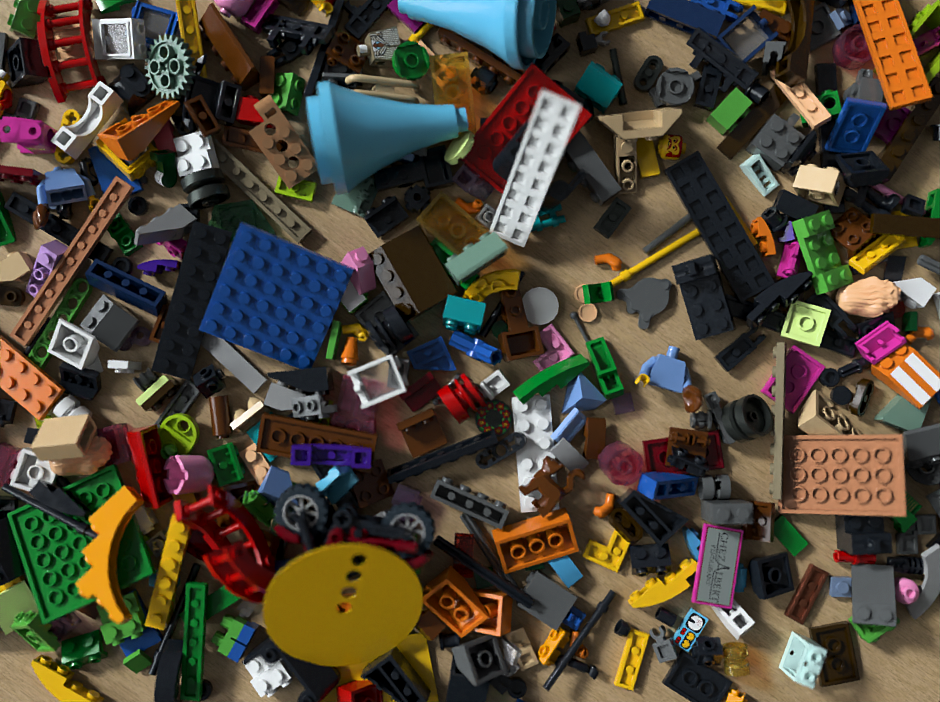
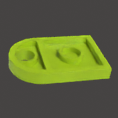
M176 413L167 417L158 428L161 446L163 447L167 444L175 445L178 449L177 455H189L198 442L200 435L197 422L191 416L184 413ZM182 420L188 423L187 430L181 427Z

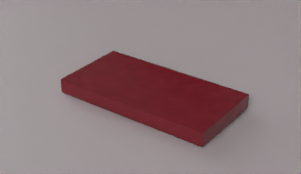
M719 430L705 431L709 432L708 438H710V445L707 446L705 457L709 464V470L725 468ZM668 437L642 441L647 472L689 474L686 472V468L681 470L674 466L665 465Z

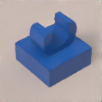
M572 605L562 623L577 631L586 617V613Z

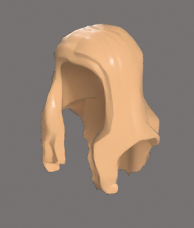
M871 276L841 287L835 299L836 304L846 314L874 318L883 313H889V309L898 304V301L901 299V289L894 282L880 280L878 277Z
M94 436L85 457L49 460L50 468L53 473L60 476L92 475L98 471L99 467L108 465V460H110V456L113 454L111 450L112 445L106 438Z

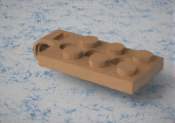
M267 95L253 105L264 122L249 131V134L288 189H291L317 171V163L270 95ZM273 124L276 127L275 134L267 135L265 132L266 125ZM281 140L288 144V148L284 152H280L276 148V144ZM290 157L298 158V167H289L288 160Z

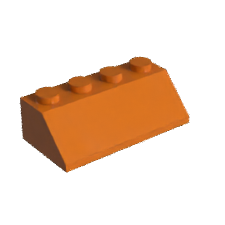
M565 507L549 512L545 517L539 515L503 526L502 529L492 530L505 574L579 552L571 520Z

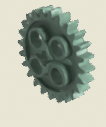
M159 35V39H154L155 45H149L151 51H146L149 58H145V61L148 63L144 67V69L148 70L145 77H150L148 84L153 85L151 90L156 91L157 96L170 100H175V98L181 99V95H186L185 90H191L188 84H194L191 76H196L192 72V69L196 68L195 65H192L195 57L190 56L193 50L188 49L189 44L184 43V39L179 38V36Z

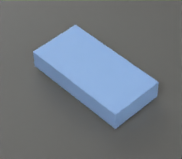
M574 408L550 437L557 443L564 437L570 443L585 425L587 417L577 408Z

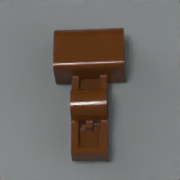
M519 286L518 290L499 291L502 303L501 315L508 327V332L498 335L503 360L510 362L545 354L538 326H528Z

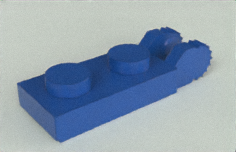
M690 0V2L702 4L707 9L721 12L722 15L726 16L725 20L732 23L739 16L727 11V9L729 8L737 13L742 12L744 9L743 5L733 0Z

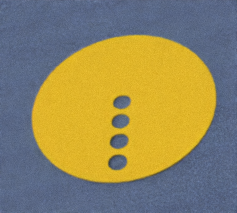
M363 544L332 545L311 551L297 558L275 577L264 598L263 620L266 630L274 643L294 658L321 666L354 665L375 659L387 653L410 634L421 614L423 593L419 579L413 569L395 554L378 547ZM357 554H362L367 558L366 562L362 565H354L351 559ZM353 570L359 571L361 578L357 581H349L346 578L347 573ZM352 586L357 591L354 596L345 597L341 594L342 589ZM342 602H348L352 607L348 612L342 613L336 609L337 605Z

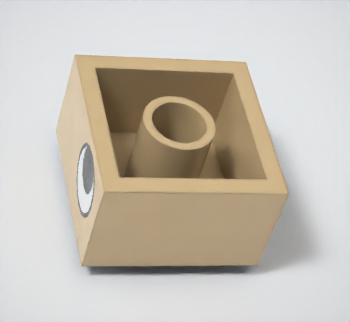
M814 164L800 165L793 184V188L798 196L810 202L838 207L846 187L838 169L834 167L819 168Z

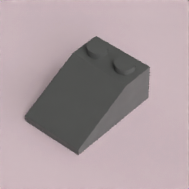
M851 564L852 623L896 626L893 566Z

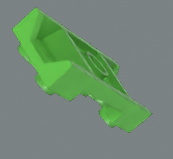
M830 210L792 222L808 271L813 273L812 282L816 295L830 292L854 282L849 265L841 264L830 229L836 227Z

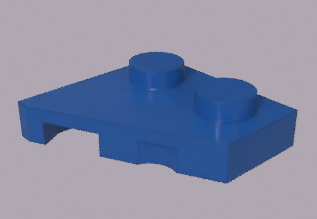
M442 336L407 351L414 369L457 370Z

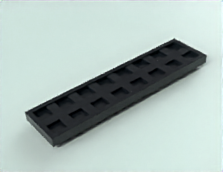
M696 151L665 169V175L710 253L715 255L717 265L738 298L739 303L775 284L700 152Z
M193 222L152 371L191 380L204 332L200 331L199 327L221 274L233 232L200 222Z

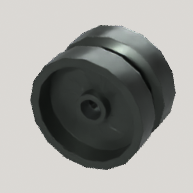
M202 169L185 176L181 180L183 191L189 194L186 199L190 209L201 210L211 208L227 201L231 197L227 185L223 184L225 178L221 169Z
M750 394L741 397L739 400L729 402L724 406L722 423L732 439L743 443L767 435L772 430L773 416L765 400L758 395Z

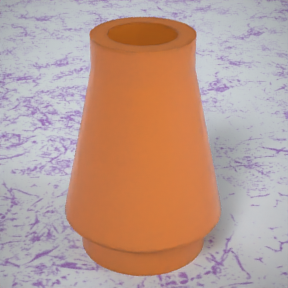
M346 337V342L340 356L341 364L356 366L357 361H359L358 338Z

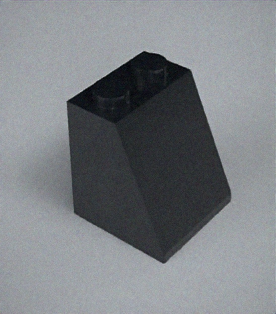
M453 655L445 702H486L490 680L474 686L457 668Z

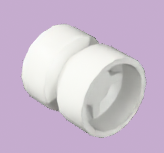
M73 395L65 397L53 410L57 417L89 414L92 417V412L85 406H80V401Z

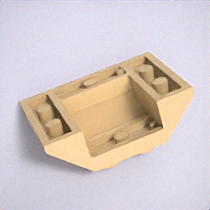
M664 107L596 114L593 119L619 138L626 139V142H637L638 138L645 137V140H656L657 136L664 135L681 115L682 109Z

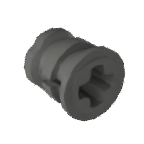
M150 367L146 369L145 373L139 374V378H133L135 384L143 392L159 379L158 375Z
M708 410L707 413L703 411L690 413V427L695 428V426H698V428H704V426H707L708 429H711V410Z

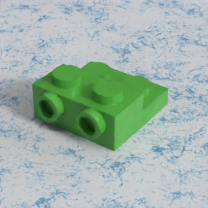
M136 591L122 595L125 605L133 616L128 623L118 624L113 622L106 608L100 605L96 606L103 624L100 626L106 645L110 643L113 646L125 642L124 638L131 636V639L143 635L142 631L148 628V626H145L146 618Z
M30 610L25 613L22 611L14 618L15 622L10 626L38 652L56 651L61 646L57 641L56 635L48 631L53 625L51 623L43 625L39 612L34 613Z

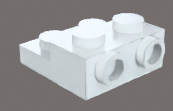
M199 131L173 139L178 155L176 157V167L179 177L187 176L202 169L220 168L211 136L204 138Z
M30 447L19 451L16 458L18 463L10 474V486L30 491L39 480L50 482L53 486L55 485L58 475L52 472L49 461H39Z
M258 655L244 665L253 677L250 682L260 697L265 695L270 697L278 691V686L285 687L293 681L291 677L294 674L282 659L276 663H268L261 655Z

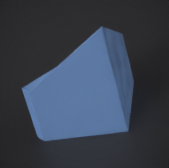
M581 372L567 384L561 414L570 413L574 408H577L580 412L594 410L607 399Z
M271 465L258 489V492L267 499L266 504L271 503L273 506H276L275 503L280 495L293 486L289 472ZM293 499L292 502L298 505L297 500Z

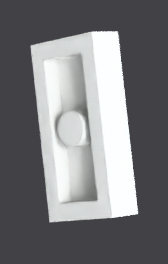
M108 360V368H115V372L134 373V370H141L142 362Z

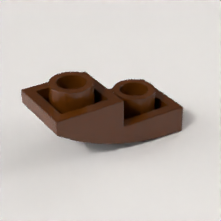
M587 417L583 433L586 440L582 456L585 459H603L606 441V419Z

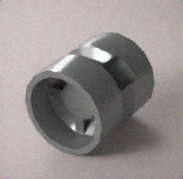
M728 474L715 475V477L704 475L698 478L697 485L700 500H712L714 497L717 500H727L730 498L731 482Z

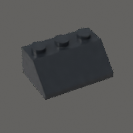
M8 516L0 519V586L26 573Z

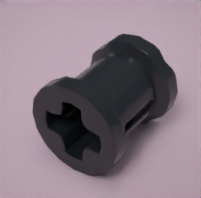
M439 633L441 651H444L445 648L460 645V636L458 634Z

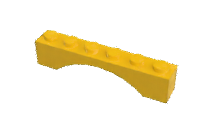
M175 512L171 517L145 626L165 630L172 617L179 574L193 533V529L189 526L176 522Z

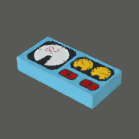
M690 608L672 637L674 644L689 652L696 637L699 636L709 619L693 608Z

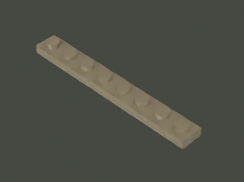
M211 136L219 169L300 244L312 230L216 138Z
M777 342V347H773V358H776V366L772 368V377L776 378V385H772V397H775V405H772L771 413L772 416H775V424H773L771 436H774V444L770 446V454L774 455V463H770V475H773V483L769 485V494H773V499L778 500L783 499L787 354V344L785 342Z

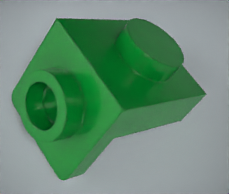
M612 282L582 285L585 304L614 301Z

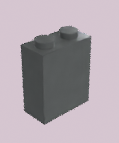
M740 498L701 500V518L712 524H753L752 503Z
M531 571L526 578V586L524 589L520 588V590L533 598L535 602L530 609L517 601L516 604L557 631L576 601L577 596L574 592L542 571Z

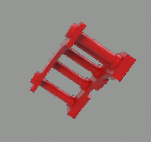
M49 0L39 1L37 14L41 15V21L37 22L39 47L44 67L48 66L52 77L48 78L57 103L65 102L70 91L95 87L99 81L107 86L105 77L101 76L97 60L95 59L92 42V0H79V2L57 6L50 4ZM79 10V15L55 19L56 14ZM79 24L81 35L54 40L53 30L55 28ZM83 43L86 57L62 62L57 60L55 51L57 48ZM88 65L92 76L91 80L69 84L64 82L61 74L63 69Z
M209 485V496L196 503L191 504L183 500L174 502L176 522L183 523L194 530H200L204 534V540L212 550H218L230 545L231 543L226 536L243 529L249 541L244 543L246 549L253 548L258 563L272 573L276 572L274 557L271 555L268 543L259 525L249 511L234 496L219 487ZM208 505L218 508L210 513L201 510ZM228 514L236 523L222 529L214 519Z
M242 540L202 556L212 575L225 585L224 588L251 603L263 605L267 590L278 575L261 566L248 552Z

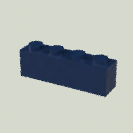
M649 0L644 12V16L690 35L700 27L715 39L726 17L717 10L707 9L700 3H693L688 0Z
M98 259L94 260L85 273L89 285L158 317L163 304L168 303L165 291Z

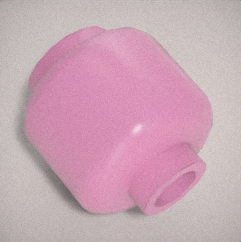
M905 577L894 578L895 600L902 604L914 603L919 597L918 585Z

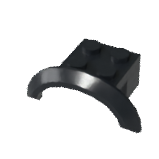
M204 54L196 60V68L192 69L196 76H191L194 84H188L191 90H186L184 102L202 95L218 124L232 125L235 121L242 86L225 80L216 82L201 77L200 73L206 64L208 55ZM183 105V122L186 128L191 130L193 120L186 106Z

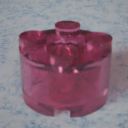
M860 24L848 28L833 44V62L847 70L859 69L872 59Z
M622 441L611 443L598 456L599 467L602 473L615 485L629 486L641 477L642 465L644 466L643 459L627 443Z

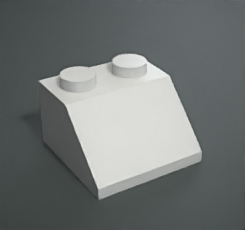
M60 318L47 352L82 370L95 362L100 346L94 335Z

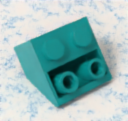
M591 61L575 86L574 93L583 99L587 98L593 107L604 114L618 96L623 84L617 76L607 73L601 64H595Z
M448 295L442 326H446V329L451 331L457 329L464 330V333L468 335L479 334L486 303Z

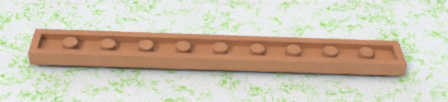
M118 176L114 178L9 336L24 346L31 344L134 190L133 186Z

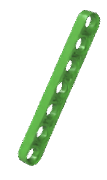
M78 278L73 282L28 355V358L42 370L45 369L53 354L47 352L46 356L42 358L39 356L38 351L41 347H45L48 351L51 343L48 335L51 331H55L60 315L65 314L67 321L73 324L93 291V286L89 285L87 279ZM81 282H86L87 284L85 292L79 291L78 286ZM75 298L77 306L71 309L68 305L69 300Z

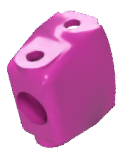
M4 116L0 120V139L2 143H17V148L23 154L55 153L56 145L50 140L58 131L45 122ZM9 126L10 132L5 133L4 129Z

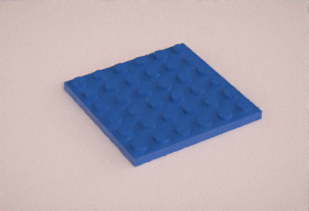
M241 222L199 330L296 368H312L354 268Z

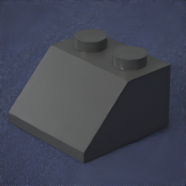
M103 294L81 322L80 326L86 332L94 335L98 341L117 352L140 321L118 301Z
M940 423L903 432L904 469H917L924 464L930 463L934 465L940 463Z
M484 635L451 648L457 668L474 686L507 672L495 635Z

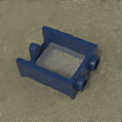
M755 5L716 38L717 41L746 63L765 48L766 41H774L779 35L777 31L773 33L767 26L768 21L765 18L761 19L755 12Z

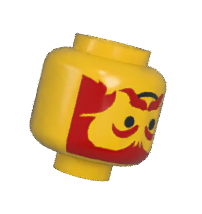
M665 134L658 140L657 154H660L662 159L678 160L681 154L686 152V143H683V138L680 135Z

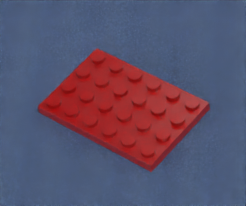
M533 63L475 133V137H473L474 144L468 154L463 159L459 158L502 195L507 181L494 171L493 160L526 120L530 123L541 91L544 89L578 103ZM582 106L566 146L592 116ZM527 128L517 139L521 144L523 142Z

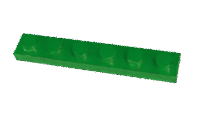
M192 581L186 583L180 700L199 702L202 699L208 583Z

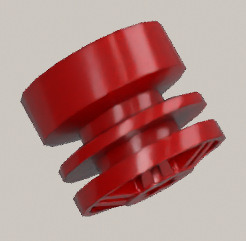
M464 373L460 375L465 382L462 385L459 384L456 378L453 380L456 386L455 390L445 385L437 391L459 424L470 418L467 411L469 407L474 412H479L474 405L476 402H479L482 408L487 406L483 394L473 380Z

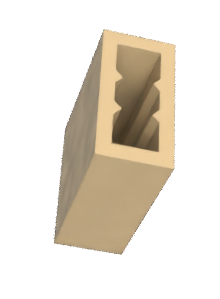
M89 414L45 419L32 443L31 450L39 461L85 457L97 426Z

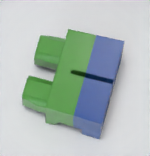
M226 614L220 625L228 629L227 633L224 634L217 630L211 642L219 647L218 652L238 663L243 657L259 624L253 621H246L240 615L235 618Z

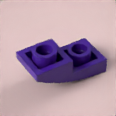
M168 259L152 260L139 264L137 269L142 270L144 275L155 277V273L162 274L163 270L175 273V270H180L182 262Z

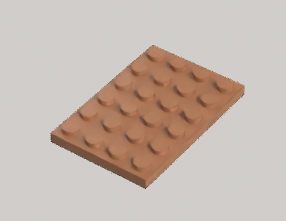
M785 435L783 499L778 500V513L906 516L902 435Z

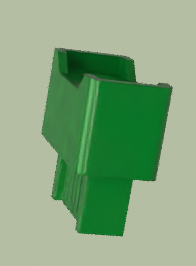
M906 490V516H887L894 522V529L901 533H905L918 520L914 515L922 508V505L908 494Z

